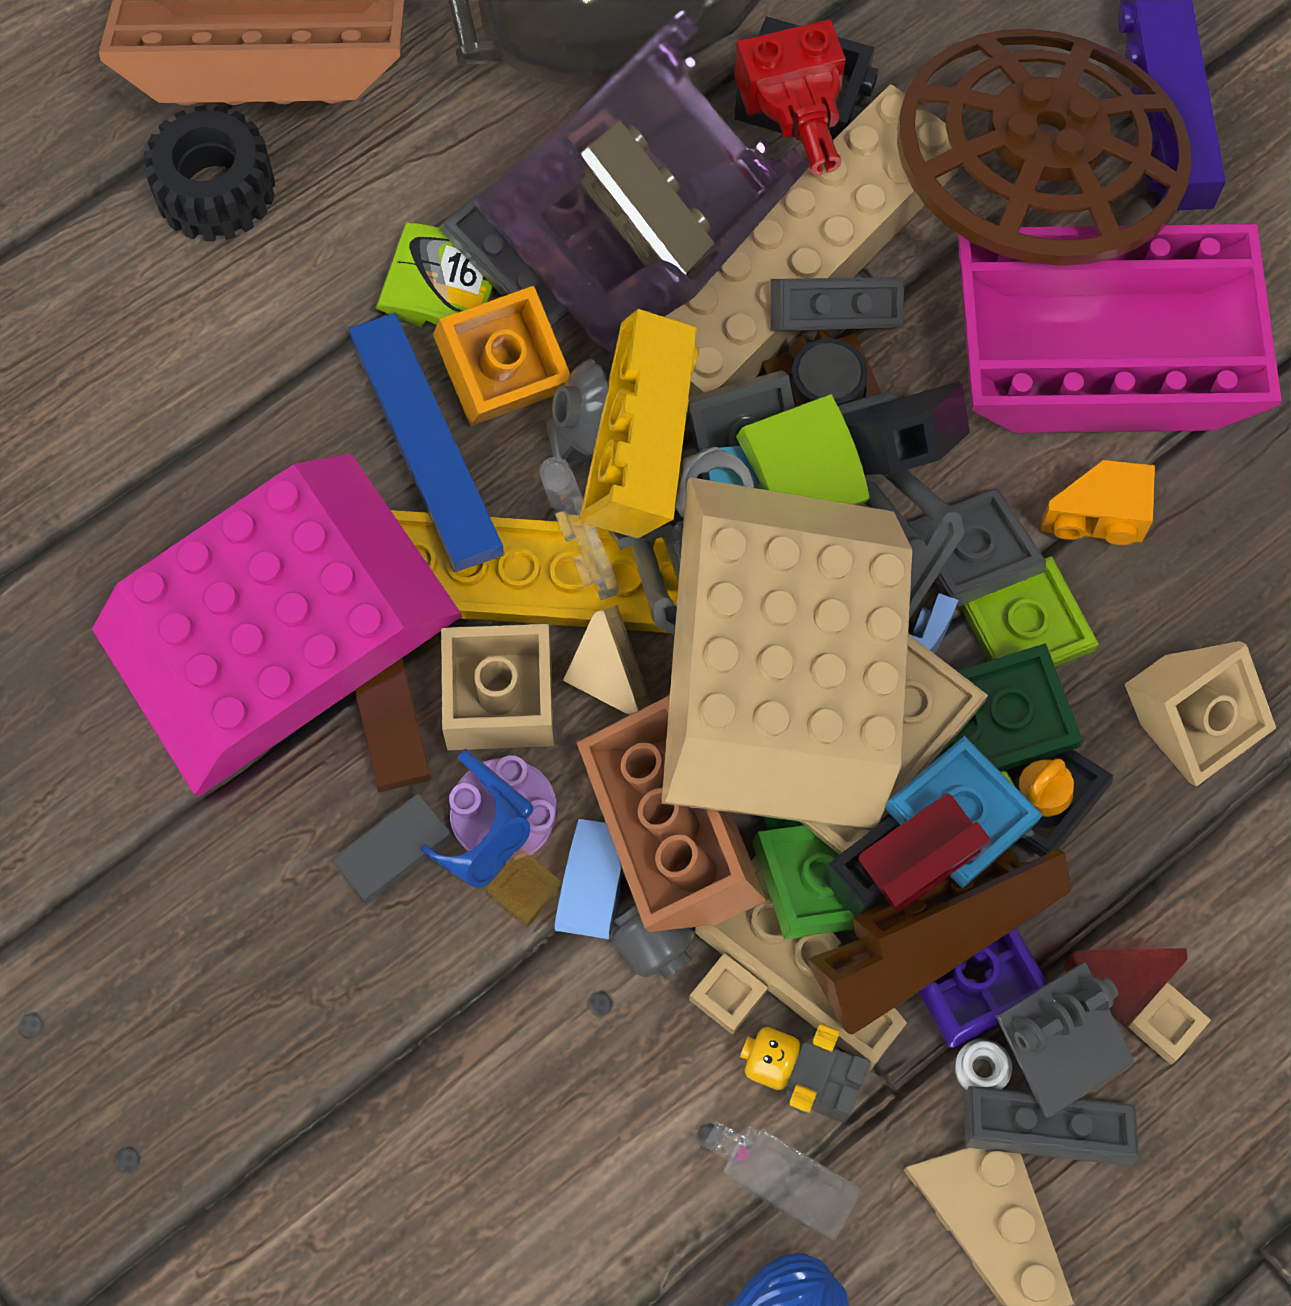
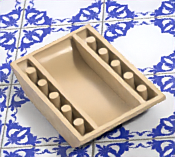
M692 477L687 479L662 804L864 830H873L879 825L902 761L912 547L894 511Z

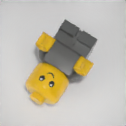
M823 1023L819 1024L815 1036L803 1043L802 1047L797 1038L771 1027H763L758 1032L756 1039L747 1037L740 1055L741 1058L747 1060L744 1070L747 1078L775 1090H782L786 1087L787 1100L790 1106L794 1107L799 1113L806 1114L813 1110L846 1124L851 1115L870 1061L835 1049L840 1030Z

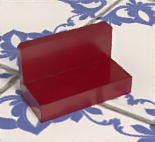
M945 794L859 855V862L894 911L898 913L988 850L991 839L978 821L975 823L970 821L951 794Z

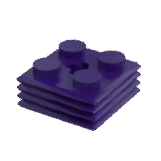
M1017 928L919 991L949 1047H956L1000 1025L996 1018L997 1014L1048 984ZM966 961H969L973 968L984 967L986 972L981 978V983H977L974 979L967 980L962 972L966 967Z

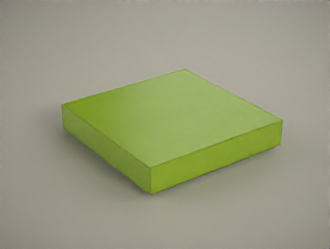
M1052 556L1045 558V572L960 606L988 661L1045 643L1055 667L1096 651L1099 643Z

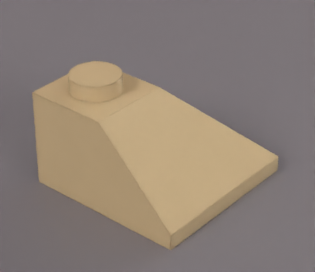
M1240 641L1165 655L1125 683L1140 725L1187 781L1196 787L1276 729L1247 644Z

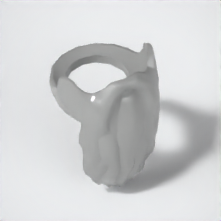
M719 447L707 448L694 455L685 457L681 462L675 509L684 518L686 482L690 477L697 478L698 475L705 474L715 468H727L738 474L745 487L754 488V481L750 470L739 458Z

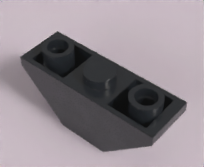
M959 381L842 415L856 447L864 475L894 474L941 460L970 433L963 387Z

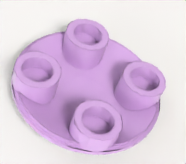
M508 755L503 758L487 760L483 763L533 805V812L527 818L530 824L529 837L524 845L505 864L518 862L536 853L551 836L557 818L555 793L547 778L537 768L520 757ZM470 770L460 779L449 795L451 827L457 840L467 851L475 848L487 836L492 827L496 812L493 795L479 782L480 779Z

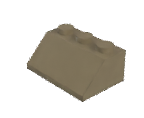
M618 120L565 164L658 284L679 280L715 244L707 234L712 228L704 215L696 207L692 206L688 209L677 195L681 188L671 172L663 165L657 168L645 152L649 149V146L642 134L632 124L625 127L621 120Z

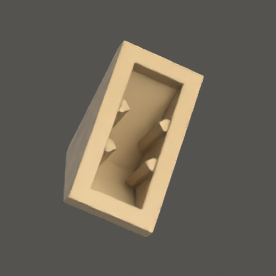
M618 605L593 614L563 681L631 715L651 705L652 702Z

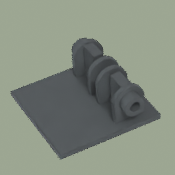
M1087 962L1080 963L996 1015L1045 1118H1050L1135 1063L1109 1010L1113 1006V999L1118 996V990L1109 978L1098 979L1093 977Z

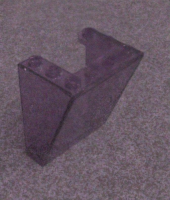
M682 10L652 34L473 200L487 220L502 234L522 260L530 266L552 291L556 299L566 307L587 331L590 338L606 354L616 349L621 323L637 309L665 317L693 299L810 167L795 147L789 150L781 159L777 160L769 159L763 154L769 148V144L764 138L748 149L688 77L687 74L700 61L694 54L685 60L682 54V47L698 29ZM618 120H621L625 127L632 124L642 134L649 146V149L645 152L657 168L663 165L671 172L681 188L677 195L688 209L692 206L696 207L704 215L712 228L707 234L715 244L686 274L677 266L665 260H653L644 266L580 183L586 174V164L579 151Z

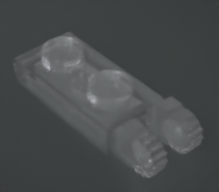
M555 455L552 458L548 457L547 460H543V464H540V478L550 506L560 510V512L555 513V517L565 542L576 540L581 555L573 557V561L584 587L594 584L600 601L617 595L619 589L615 575L595 526L579 522L583 497L570 466L567 464L566 459L563 460L561 456L559 458Z

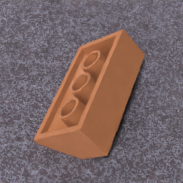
M670 695L577 742L643 926L648 932L718 925L767 901L731 812L662 804Z

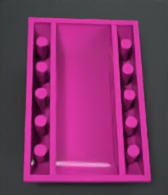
M1257 224L1165 225L1156 236L1139 248L1116 258L1084 265L1061 266L1029 263L999 255L970 242L957 233L972 411L1013 433L1217 430L1278 407L1282 402ZM1096 226L1020 227L1018 232L1033 237L1058 240L1088 239L1100 236ZM1118 226V227H1119V229L1121 230V229L1126 228V227H1128V226Z
M350 453L291 465L118 582L92 630L195 796L199 797L441 631V628L448 627L463 615L354 456Z

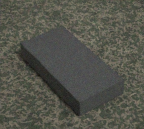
M417 793L333 857L332 862L367 905L429 857L421 850L424 844L437 851L452 839V834L419 793Z

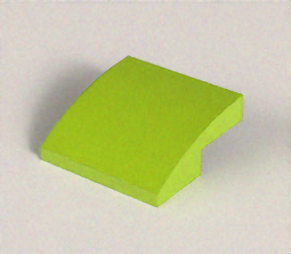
M832 394L744 426L736 435L740 446L760 481L757 489L852 505H861L870 499L856 447Z

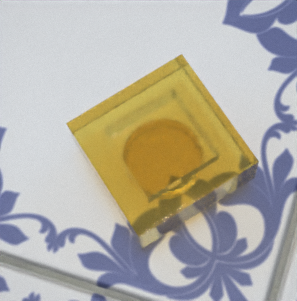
M520 848L485 888V893L528 929L561 891L562 881Z

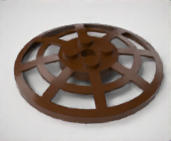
M1037 29L1000 30L979 34L953 44L935 55L917 73L906 91L898 118L897 146L901 165L913 190L926 207L947 227L970 242L999 255L1029 263L1056 266L1084 265L1113 259L1139 248L1156 236L1173 218L1187 190L1192 168L1191 143L1185 123L1173 101L1159 84L1140 67L1115 51L1090 40L1061 32ZM1003 45L1055 47L1070 51V54L1045 50L1010 52ZM981 50L990 58L970 69L959 80L956 87L926 85L929 78L937 70L959 57ZM1091 58L1122 74L1146 94L1134 95L1114 75L1098 65L1088 62V59ZM1048 62L1061 64L1064 67L1059 78L1032 77L1021 63ZM997 69H1001L1012 82L999 96L971 90L981 78ZM1085 72L1103 82L1118 97L1097 100L1090 92L1078 86L1082 73ZM918 102L948 104L946 110V131L952 149L925 162L919 149L915 131ZM967 107L990 112L988 133L968 141L962 124V108ZM1145 112H1162L1169 124L1179 151L1177 171L1151 156L1152 131ZM1131 114L1137 131V147L1110 135L1109 117ZM1049 124L1056 127L1060 132L1049 133L1042 130L1038 125ZM995 151L1007 165L1020 172L1016 183H1011L993 172L979 157ZM1104 152L1130 164L1119 178L1104 187L1100 186L1093 172V169L1101 161ZM963 166L982 186L999 197L1008 200L1000 224L996 225L961 205L941 186L936 178ZM1143 173L1148 174L1169 188L1165 198L1151 213L1135 224L1121 230L1119 229L1109 203L1116 201L1129 192L1141 179ZM1074 179L1081 193L1056 195L1035 191L1039 180L1068 181ZM1028 208L1058 213L1089 210L1100 236L1088 239L1058 240L1033 237L1018 232Z

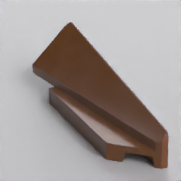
M1052 850L1050 853L1031 862H1019L1014 851H1005L963 889L949 876L898 913L886 901L862 914L852 917L856 935L860 940L808 959L810 969L843 1029L848 1034H855L1067 895L1071 891V881L1065 853L1061 850Z

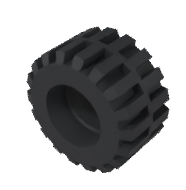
M205 105L195 106V112L186 114L185 110L175 113L176 120L172 122L164 120L158 126L160 134H151L147 142L150 150L144 151L143 158L146 167L144 171L162 218H166L169 226L175 231L183 229L186 237L195 239L201 234L205 241H215L218 235H224L225 239L228 240L235 238V231L241 228L245 233L254 228L252 220L254 218L262 220L268 213L265 204H272L275 196L273 191L275 178L263 136H260L258 127L252 121L246 123L245 116L236 110L229 115L226 107L215 106L213 111H207ZM224 166L230 168L225 174L213 180H191L196 173L208 167Z

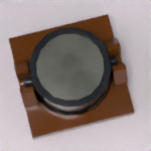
M819 330L813 341L807 342L804 335L800 336L789 347L788 354L762 362L761 370L763 375L781 370L788 374L795 407L832 394L837 406L881 393L855 333L834 339L826 331Z

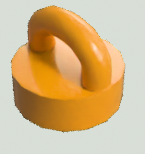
M1062 759L1039 760L1032 762L1023 770L1019 778V791L1043 816L1051 817L1062 813L1073 800L1074 780Z

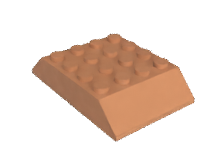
M112 0L99 55L100 60L158 103H176L189 106L200 102H225L230 105H239L245 102L273 101L277 104H290L295 101H323L333 104L344 100H356L401 55L405 0Z

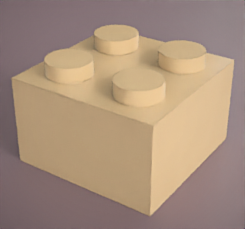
M549 624L441 628L442 730L447 750L554 746Z

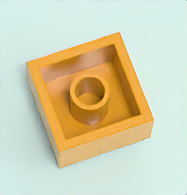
M534 286L441 318L433 333L470 427L553 397L557 388L565 386L570 376L569 369Z

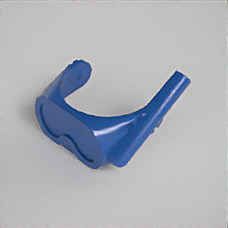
M464 749L457 759L480 779L479 782L493 795L496 812L492 827L479 845L459 856H441L436 850L431 849L426 844L423 845L421 850L448 872L467 884L479 888L491 883L510 857L528 839L530 824L527 818L533 812V805L469 750Z

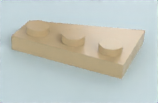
M966 1148L905 1167L903 1171L914 1186H918L936 1211L935 1214L947 1231H951L972 1260V1265L1002 1306L1074 1305L1021 1154Z

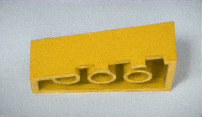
M641 309L634 311L621 323L608 382L609 389L601 415L579 522L634 538H640L674 519L691 374L695 369L699 355V348L695 346L697 327Z

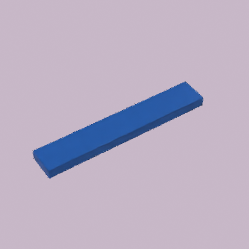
M396 313L350 327V339L454 572L503 556V544Z

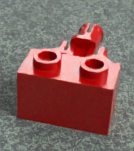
M831 19L737 41L734 77L748 116L764 112L770 119L779 123L783 136L786 138L792 137L794 127L795 139L800 140L803 144L810 163L811 173L814 175L823 174L821 163H824L827 173L836 170L842 162L828 129V126H835L839 120V112L835 103L838 94L841 92L845 66V56Z

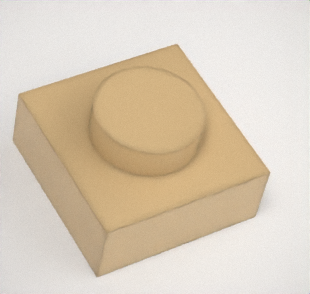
M724 953L690 994L689 1001L733 1035L767 993L768 987Z
M1167 982L1130 1023L1128 1028L1172 1065L1209 1024L1211 1019Z

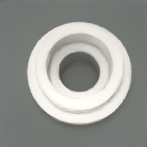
M975 1039L965 1044L957 1054L955 1074L961 1086L966 1090L969 1086L1002 1090L1010 1080L1012 1063L1007 1051L997 1042L990 1039ZM977 1059L989 1062L992 1067V1075L987 1078L976 1075L973 1070V1062Z

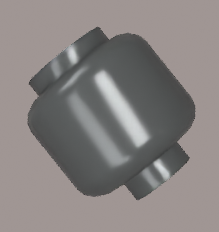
M635 902L614 919L618 927L613 933V942L639 976L647 977L659 971L664 979H666L691 960L686 950L695 939L692 928L648 932L643 926Z

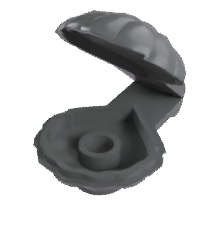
M593 359L578 365L570 374L566 385L559 386L554 394L552 403L553 418L549 419L546 425L553 462L557 466L572 467L579 462L593 457L601 415L609 389L605 371Z

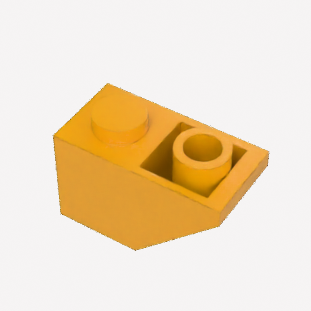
M1108 460L1101 461L1049 501L1040 522V532L1054 533L1056 537L1066 540L1093 537L1106 539L1107 542L1115 545H1129L1134 542L1142 543L1153 522L1155 465Z

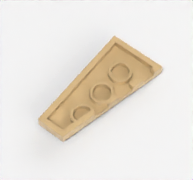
M755 856L751 862L767 901L718 925L696 927L694 933L722 955L724 953L764 983L770 993L816 1029L819 1024L823 1023L840 1030L836 1045L852 1056L856 1055L869 1060L868 1070L871 1071L901 1033L907 1022L894 1007L855 1034H848L843 1029L810 969L808 961L809 958L840 947V940L833 932L784 940L757 856Z

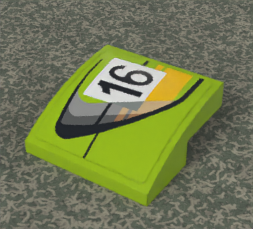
M406 222L375 309L389 315L396 313L399 319L420 328L426 320L437 325L441 318L488 302L492 285L439 230V227Z

